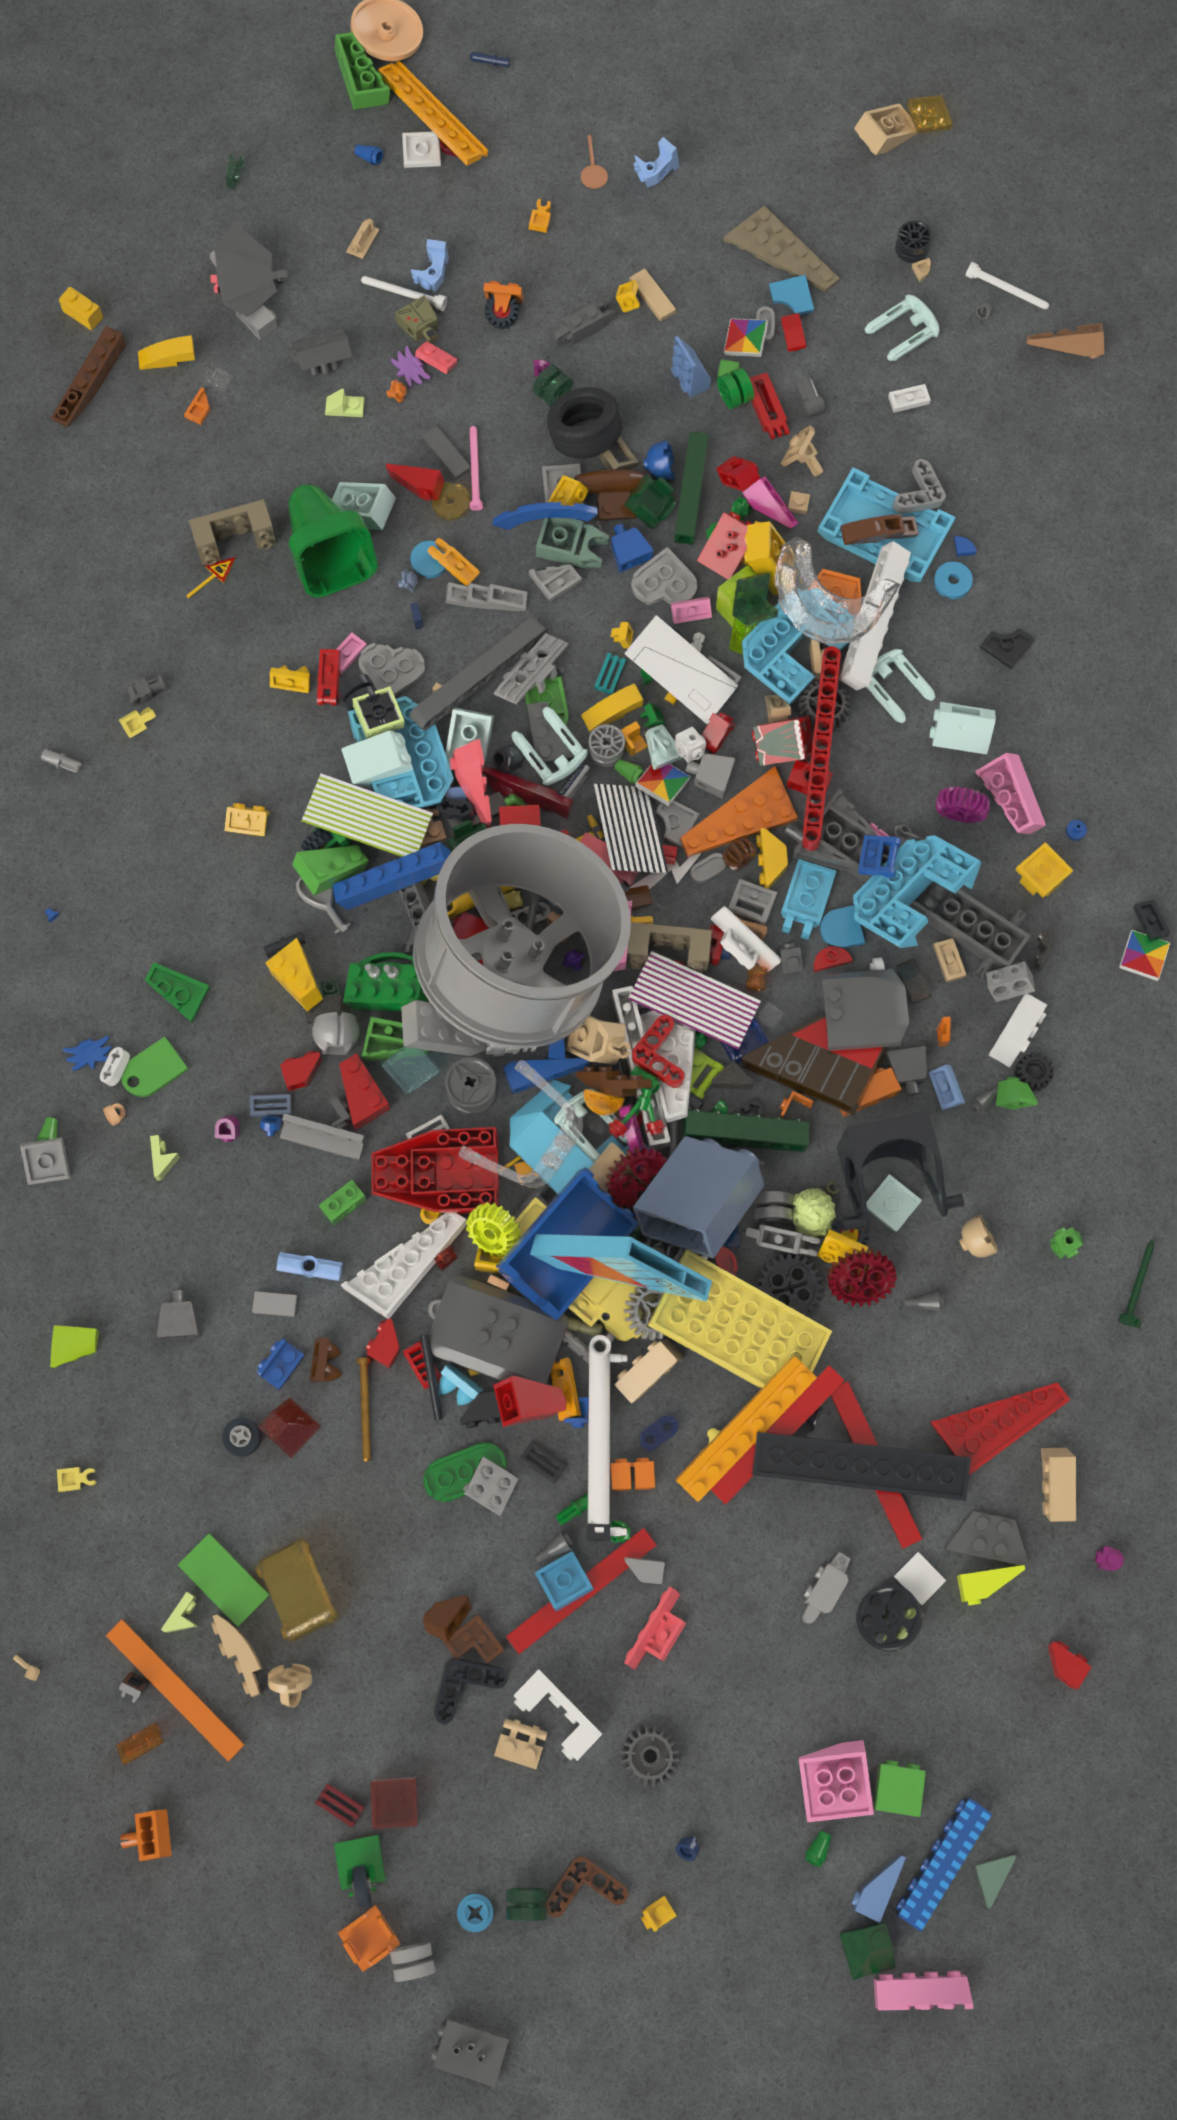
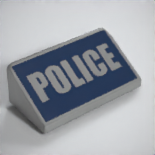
M579 766L569 776L557 794L572 799L588 777L589 766Z

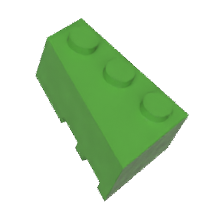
M355 845L297 852L292 865L315 896L333 888L332 885L363 873L369 860L359 846Z
M370 1017L362 1053L364 1062L429 1053V1050L404 1047L401 1022Z

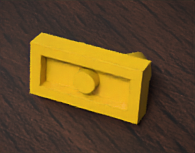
M285 665L279 668L271 667L270 687L309 693V670L306 666L300 667L297 671H291Z

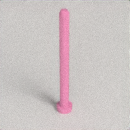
M471 426L472 501L470 502V509L478 511L483 509L479 488L477 428Z

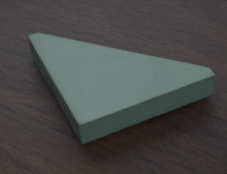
M1014 1854L974 1865L986 1908L992 1907L1016 1860Z

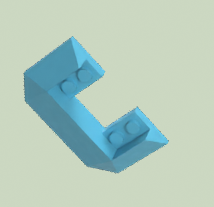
M811 588V590L791 589L743 639L744 668L788 704H792L799 700L801 693L814 680L815 676L789 656V654L810 632L819 637L828 646L837 647L840 651L845 646L849 647L858 619L820 588Z
M406 696L397 698L396 702L404 719V728L393 732L400 733L404 737L413 770L372 781L373 791L420 809L442 802L454 778L436 725L434 724L429 729L423 731L409 717L411 711L418 704L412 702V699ZM355 710L348 711L354 739L357 742L365 740L366 737Z
M935 835L927 836V839L915 841V839L906 840L897 850L894 867L896 870L895 877L887 878L873 875L853 895L855 921L900 948L918 946L915 936L928 923V919L926 916L910 908L909 905L932 881L955 894L963 885L972 889L981 861ZM887 861L882 866L886 867Z
M553 1080L510 1117L509 1146L558 1194L579 1169L584 1167L590 1169L594 1162L560 1130L559 1126L554 1124V1118L573 1096L569 1093L570 1085ZM571 1113L568 1115V1118L571 1120L575 1115ZM612 1135L596 1149L601 1155L612 1142L627 1156L629 1145L624 1147Z

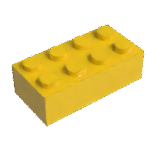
M771 522L747 525V533L745 534L747 551L744 554L746 563L752 567V570L756 572L773 595L786 594L791 589H796V556Z

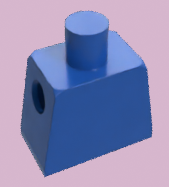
M618 524L613 528L616 535L611 538V548L619 573L653 558L652 547L637 528L626 530L624 524Z

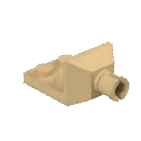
M589 1015L578 1029L568 1035L565 1050L590 1062L616 1065L620 1058L628 1057L630 1052L624 1049L631 1050V1046L629 1043L624 1042L625 1024L605 1022Z

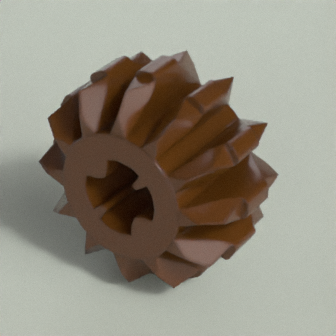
M743 837L726 848L722 859L728 868L730 867L731 870L737 871L753 860L757 849L751 841Z

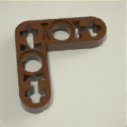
M578 1856L571 1862L548 1897L545 1909L552 1917L561 1916L583 1882L615 1905H621L627 1900L628 1891L622 1883L589 1859ZM582 1861H585V1867L587 1868V1870L585 1872L581 1871L578 1874L577 1877L581 1878L580 1882L578 1883L577 1880L574 1877L569 1876L568 1873L569 1871H571L573 1874L575 1873V1871L577 1870V1867L575 1866L576 1862L581 1863ZM596 1874H603L606 1878V1882L602 1887H597L593 1884V1877ZM565 1880H571L575 1885L571 1893H565L561 1888ZM610 1880L614 1882L611 1887L615 1890L623 1889L622 1894L624 1897L622 1899L617 1898V1900H614V1894L610 1890H608L607 1894L603 1892L608 1887ZM558 1890L562 1896L569 1899L567 1902L562 1899L559 1904L561 1910H555L553 1913L550 1911L551 1905L549 1903L557 1901L559 1896L555 1895Z

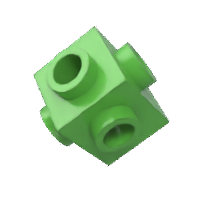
M1063 1227L1054 1232L1055 1236L1050 1240L1051 1248L1060 1259L1065 1256L1069 1259L1080 1253L1078 1249L1083 1246V1240L1078 1231H1075L1073 1227L1067 1230Z

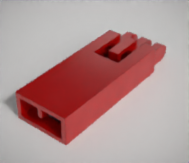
M768 373L750 377L749 379L754 390V399L751 402L763 431L768 432L771 440L775 439L774 431L777 437H782L781 429L785 435H788L787 418ZM775 412L777 419L774 420V416H768V413Z

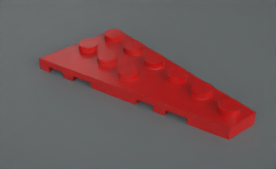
M1057 1382L930 1422V1424L953 1455L971 1457L970 1475L1070 1401V1398Z

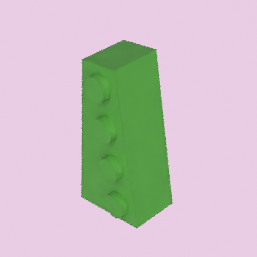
M350 32L335 35V53L353 110L389 104V87L382 81V76L373 67V62L364 53L365 50L354 33Z

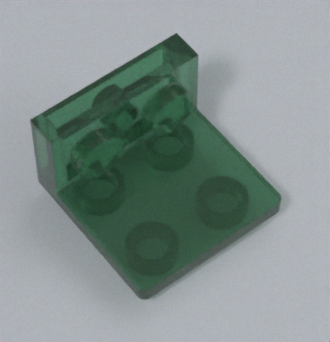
M768 572L737 580L732 616L746 626L778 616V610L766 602L770 579Z

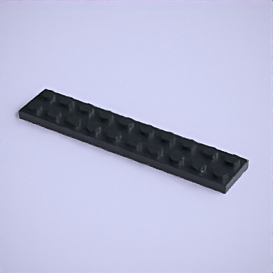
M757 1431L752 1475L966 1501L971 1457Z

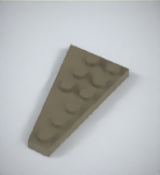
M765 205L724 236L723 241L738 246L739 249L754 254L755 257L778 269H784L794 277L806 275L808 284L824 292H827L840 280Z

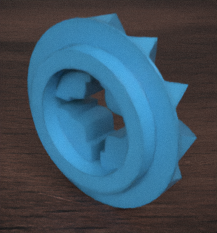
M481 1894L466 1896L462 1899L457 1909L458 1921L464 1929L470 1932H480L486 1929L493 1918V1907L490 1901ZM468 1905L474 1909L482 1905L479 1912L483 1919L482 1921L477 1917L468 1920L471 1914Z

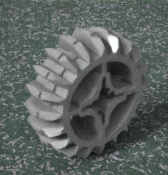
M636 1287L634 1289L636 1294H629L632 1301H625V1304L630 1306L629 1309H624V1313H629L630 1316L626 1317L625 1321L632 1322L628 1328L633 1329L636 1327L634 1334H641L642 1339H647L648 1336L651 1341L655 1340L656 1337L663 1339L662 1333L646 1326L652 1317L650 1315L652 1311H649V1309L653 1307L656 1309L664 1292ZM648 1294L658 1296L657 1300H654L652 1303L644 1301L642 1298ZM638 1307L642 1310L641 1319L638 1315Z

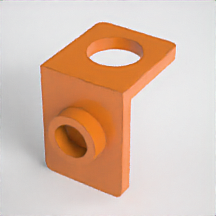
M792 1091L789 1099L784 1098L780 1109L783 1110L780 1117L783 1119L792 1100L810 1109L814 1101Z

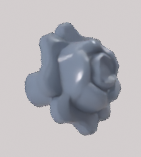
M405 569L401 572L402 580L398 581V586L401 589L406 587L411 592H414L418 584L417 576Z

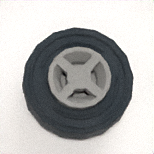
M242 1417L233 1419L223 1430V1445L234 1456H248L256 1451L260 1445V1429L250 1419Z

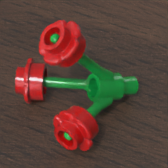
M644 1088L643 1094L639 1096L635 1106L621 1122L615 1119L612 1123L608 1124L610 1127L609 1132L614 1137H625L624 1134L628 1130L625 1123L634 1113L640 1127L642 1123L640 1110L648 1111L651 1122L646 1123V1132H650L651 1135L663 1132L662 1128L666 1125H663L662 1119L656 1120L653 1113L652 1098L650 1097L652 1089Z

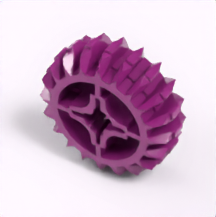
M958 786L956 788H944L939 791L935 803V809H937V813L942 817L967 824L982 822V820L986 819L990 810L989 798L985 794L974 791L972 788L967 789Z

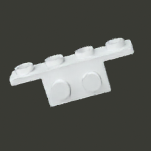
M725 906L712 915L711 920L724 932L720 944L748 970L755 966L757 962L766 972H769L781 962V958Z

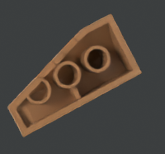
M1103 324L1077 326L1076 331L1068 330L1067 328L1061 329L1056 335H1053V332L1027 336V344L1085 357L1089 356L1092 359L1099 358L1101 355H1104Z

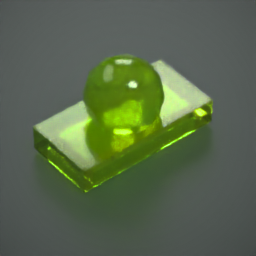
M741 611L736 612L729 649L743 655L742 641L756 627L754 625L755 618Z

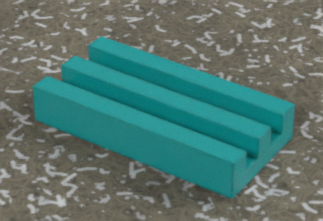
M608 653L594 689L612 695L625 666L626 659H620L619 656L615 655L614 657L611 656V653ZM611 660L613 662L602 687L600 684ZM617 663H620L611 688L607 689Z

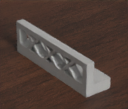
M284 1113L282 1119L284 1125L280 1134L281 1139L360 1160L366 1142L364 1135Z

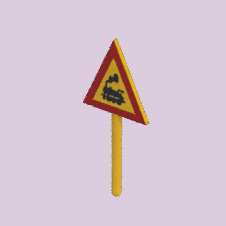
M236 557L219 561L212 565H205L212 575L187 594L186 597L190 598L215 577L224 583Z

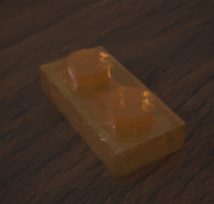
M154 1723L116 1746L120 1760L126 1765L163 1744L164 1740L157 1723Z

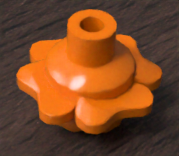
M397 379L391 381L390 390L387 391V396L395 398L398 403L403 402L407 389L402 382L399 383Z

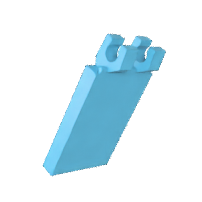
M798 859L781 911L782 917L785 918L781 932L789 934L793 921L805 924L801 938L809 939L812 927L817 928V925H820L837 872L836 870Z

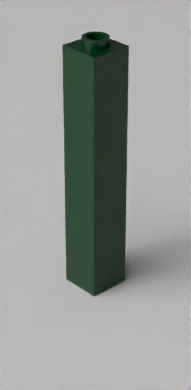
M699 431L689 433L674 543L689 545L694 543L708 443V434Z

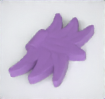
M408 346L405 349L406 357L398 351V361L391 358L393 365L399 369L397 376H405L410 388H412V381L422 385L419 376L431 380V377L422 369L424 365L421 360L411 354Z

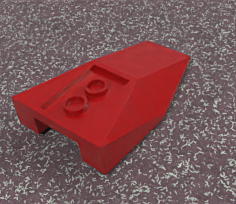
M496 1127L432 1130L373 1152L372 1195L439 1213H471L477 1206L487 1202L490 1205L495 1203L497 1207H500L499 1136Z

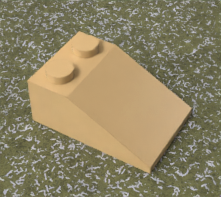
M900 103L866 111L854 128L859 137L864 140L870 151L875 155L887 153L921 132V129Z

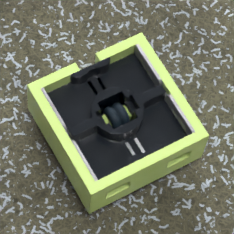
M391 687L377 690L371 696L365 694L353 698V707L366 739L387 731L404 728V719Z

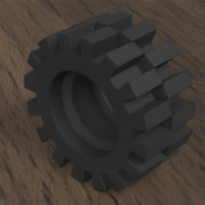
M1031 1052L1030 1055H1024L1017 1063L1015 1069L1016 1078H1019L1020 1082L1027 1083L1033 1092L1045 1088L1054 1076V1066L1051 1067L1052 1061H1047L1048 1057L1046 1055L1042 1057V1053L1039 1052L1037 1055L1035 1052ZM1030 1065L1038 1066L1042 1071L1041 1077L1038 1079L1030 1078L1027 1074V1067Z

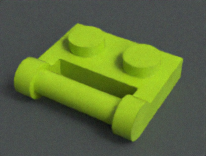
M697 1048L694 1049L690 1091L703 1099L705 1091L719 1073L721 1074L725 1068L722 1064L714 1061ZM707 1065L711 1067V1071L697 1089L692 1087Z

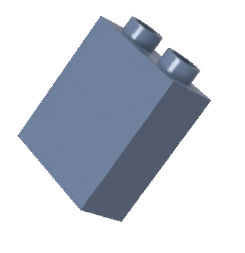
M685 1136L633 1207L642 1235L714 1259L764 1187L759 1169V1160L752 1152L745 1149H739L736 1152L721 1147L716 1141L709 1138L700 1141Z

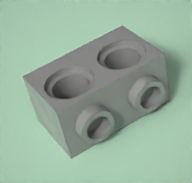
M1026 962L986 973L988 989L995 1002L1035 991L1033 975Z

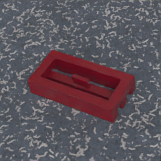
M328 1783L315 1804L352 1828L365 1808ZM328 1790L357 1808V1813L327 1794ZM323 1798L353 1817L352 1821L323 1803Z

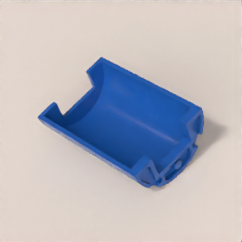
M586 1167L579 1169L496 1265V1268H500L499 1272L508 1282L556 1321L593 1279V1276L561 1270L530 1255L535 1234L628 1237L639 1224L634 1219L635 1215L629 1209L625 1208L623 1210L615 1206L611 1202L613 1198L607 1192H601L597 1188L599 1184L593 1179L594 1174Z

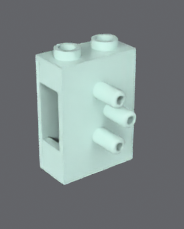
M940 702L939 709H935L933 721H936L935 726H931L929 738H932V746L987 754L996 721L995 710Z

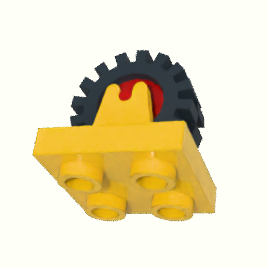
M838 1219L832 1229H829L817 1257L822 1258L825 1262L832 1263L838 1262V1256L845 1258V1252L852 1255L853 1249L860 1253L861 1249L864 1248L866 1252L869 1235L864 1233L861 1228L844 1231L842 1220Z

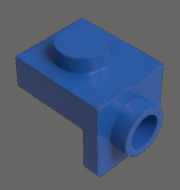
M578 1397L581 1416L564 1418V1423H571L572 1428H585V1424L589 1423V1397Z

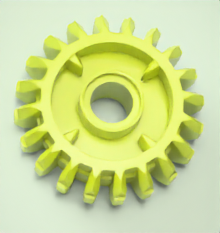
M487 1202L477 1206L470 1213L466 1221V1230L469 1232L468 1237L473 1239L472 1243L478 1245V1249H483L485 1254L489 1252L491 1255L501 1257L506 1255L521 1238V1230L518 1228L520 1223L515 1222V1216H511L509 1211L503 1210V1206L497 1207L495 1203L490 1205Z

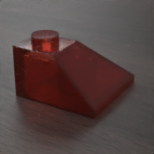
M291 1398L274 1409L258 1426L291 1459L321 1427Z

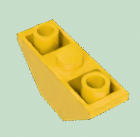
M761 828L759 835H756V846L760 847L761 854H758V866H762V873H759V882L764 888L770 889L787 870V848L784 843L768 830Z

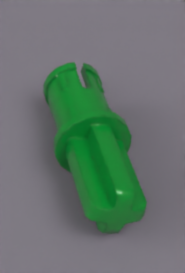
M588 1492L576 1501H571L570 1506L556 1515V1520L560 1525H564L577 1515L581 1516L582 1512L588 1508Z

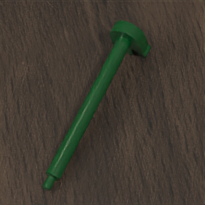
M1150 1240L1149 1245L1146 1247L1126 1313L1120 1314L1118 1322L1139 1329L1142 1322H1140V1319H1137V1316H1133V1312L1154 1250V1241Z

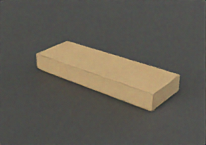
M646 269L629 277V281H637L639 285L637 292L660 322L676 313V308Z

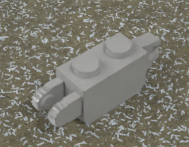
M759 1225V1229L747 1228L745 1235L756 1238V1244L759 1246L816 1257L817 1251L804 1249L805 1242L820 1243L819 1238L807 1236L805 1233L769 1225Z
M839 1552L830 1564H826L825 1567L820 1566L814 1576L817 1578L814 1586L809 1585L803 1595L806 1597L804 1603L808 1604L804 1614H802L803 1622L812 1624L820 1613L825 1614L832 1611L849 1582L845 1574L850 1562L849 1557Z

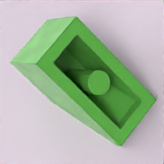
M1008 1077L1007 1080L998 1082L996 1106L1014 1110L1035 1106L1038 1101L1029 1085L1020 1082L1019 1078Z

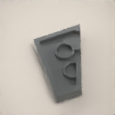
M547 701L527 704L534 750L543 762L555 761L562 755L566 759L574 758L572 752L544 718L543 709L549 707Z

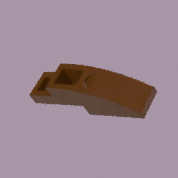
M901 514L873 517L840 526L844 545L878 543L882 539L914 538L919 535L915 516L902 517Z
M584 1067V1071L576 1072V1077L587 1086L611 1096H635L636 1089L652 1087L651 1079H643V1075H630V1079H627V1075H620V1070H611V1067H599V1070H596V1067Z

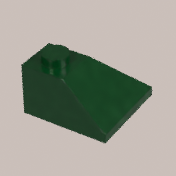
M880 1921V1923L876 1922L839 1933L852 1980L896 1968L893 1947L885 1922Z

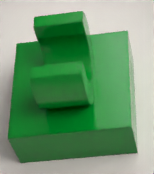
M652 703L644 706L646 712L641 713L640 718H649L644 727L651 728L653 725L666 724L659 706Z

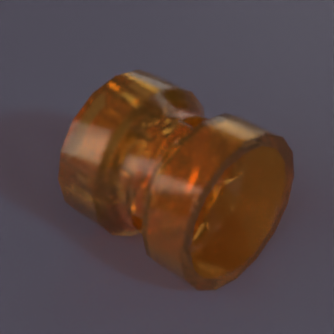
M757 965L753 966L750 970L747 969L749 977L746 980L745 987L754 991L765 990L766 982L764 980L768 969Z

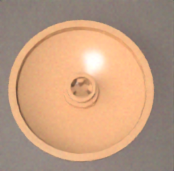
M364 0L353 11L350 24L351 32L354 33L365 52L370 56L385 61H399L412 56L419 49L423 37V25L418 14L406 3L400 0Z

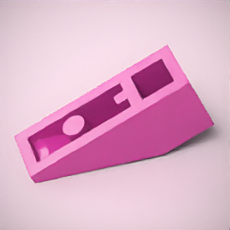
M765 476L743 492L744 498L747 499V503L753 509L789 528H793L798 524V521Z

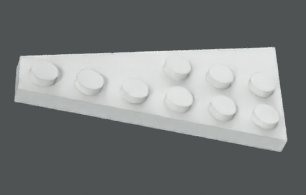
M655 1011L640 1014L644 1034L662 1014ZM673 1020L674 1028L672 1033L656 1052L681 1068L685 1073L684 1083L679 1088L669 1087L659 1080L661 1087L658 1092L667 1123L685 1118L688 1114L696 1030ZM668 1023L661 1024L660 1033L665 1026L668 1027ZM654 1036L647 1039L648 1043L652 1045L657 1044L659 1041ZM656 1062L652 1065L653 1069L656 1071H660L664 1068L663 1064L660 1062ZM679 1075L672 1076L671 1080H679Z
M457 1213L443 1214L430 1223V1226L420 1234L417 1232L412 1236L411 1240L405 1244H399L377 1259L373 1266L365 1271L361 1270L358 1272L357 1277L349 1282L345 1281L342 1283V1288L389 1319L466 1227L467 1220Z

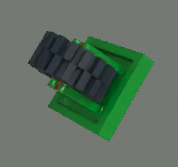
M317 827L309 834L310 836H306L301 848L304 851L337 848L339 846L346 847L351 846L352 840Z

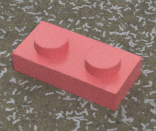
M428 341L422 344L415 356L445 374L456 366L458 360Z

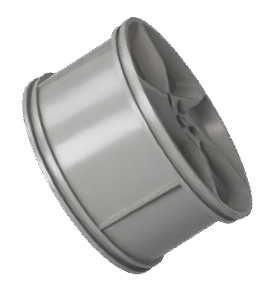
M528 824L499 825L482 830L460 843L448 856L439 873L434 900L423 914L414 937L413 961L418 981L434 1008L449 1023L473 1038L507 1048H534L554 1043L573 1033L585 1022L597 1003L603 982L614 971L624 956L631 929L628 901L618 879L607 864L587 846L564 833ZM511 886L539 894L563 910V915L546 927L539 935H536L520 921L508 914L497 891V887ZM468 892L489 929L467 939H458L450 924L446 907L455 899ZM578 931L582 934L588 948L590 976L583 981L566 986L544 973L543 966L555 945ZM481 959H482V960H483V965H481L479 962H477V960H481Z

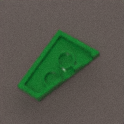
M154 962L145 978L149 986L191 1023H193L210 989L207 984Z

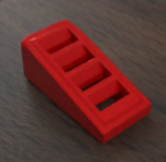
M421 1341L404 1350L403 1354L422 1387L426 1390L429 1388L428 1380L424 1381L423 1378L427 1376L426 1371L421 1374L419 1373V1370L425 1367V1362L418 1366L414 1364L424 1358ZM421 1349L422 1353L411 1359L410 1355ZM434 1364L436 1381L439 1382L441 1375Z

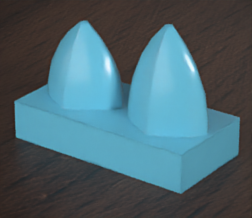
M452 1363L445 1366L441 1372L442 1376L438 1386L439 1395L447 1394L458 1387V1405L472 1402L484 1390Z

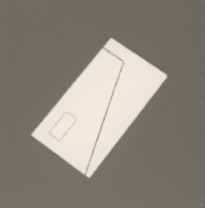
M657 615L625 652L626 656L706 724L710 722L709 718L712 713H717L738 687L732 679Z

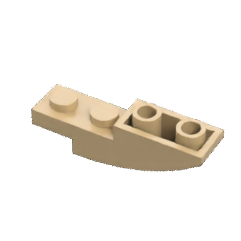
M214 1615V1622L211 1624L215 1635L219 1634L222 1642L219 1643L222 1655H227L229 1659L237 1656L238 1660L235 1661L238 1673H243L245 1681L242 1682L245 1693L247 1695L250 1694L251 1697L261 1695L262 1692L255 1672L262 1670V1666L253 1648L240 1631L220 1615Z

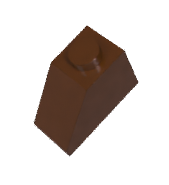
M463 1595L434 1603L431 1609L425 1612L423 1617L426 1632L448 1643L472 1609L469 1597Z

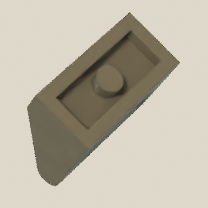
M621 436L616 444L628 461L618 463L609 450L598 455L607 470L632 469L639 465V461Z

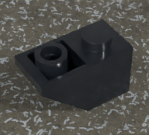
M495 1391L476 1396L460 1418L461 1426L466 1425V1428H474L479 1426L478 1423L486 1421L487 1425L500 1423L499 1419H501Z

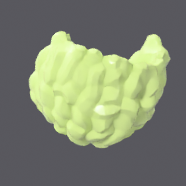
M818 1188L806 1189L799 1194H795L793 1197V1223L795 1230L805 1233L810 1237L825 1236L829 1229L832 1228L831 1224L836 1217L835 1204L831 1202V1196L826 1195L824 1191Z

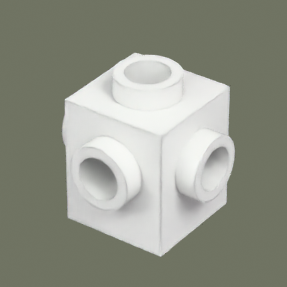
M693 727L676 734L675 748L679 756L683 757L687 763L698 760L704 755L706 741Z

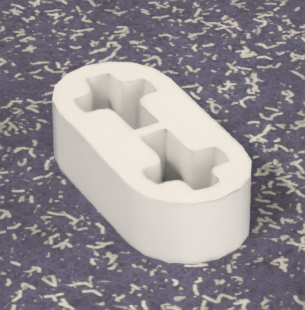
M121 1047L114 1048L110 1052L101 1071L100 1080L108 1086L116 1085L130 1058L129 1053Z

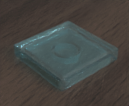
M403 1047L381 1063L385 1071L407 1095L440 1072L438 1066L423 1049Z

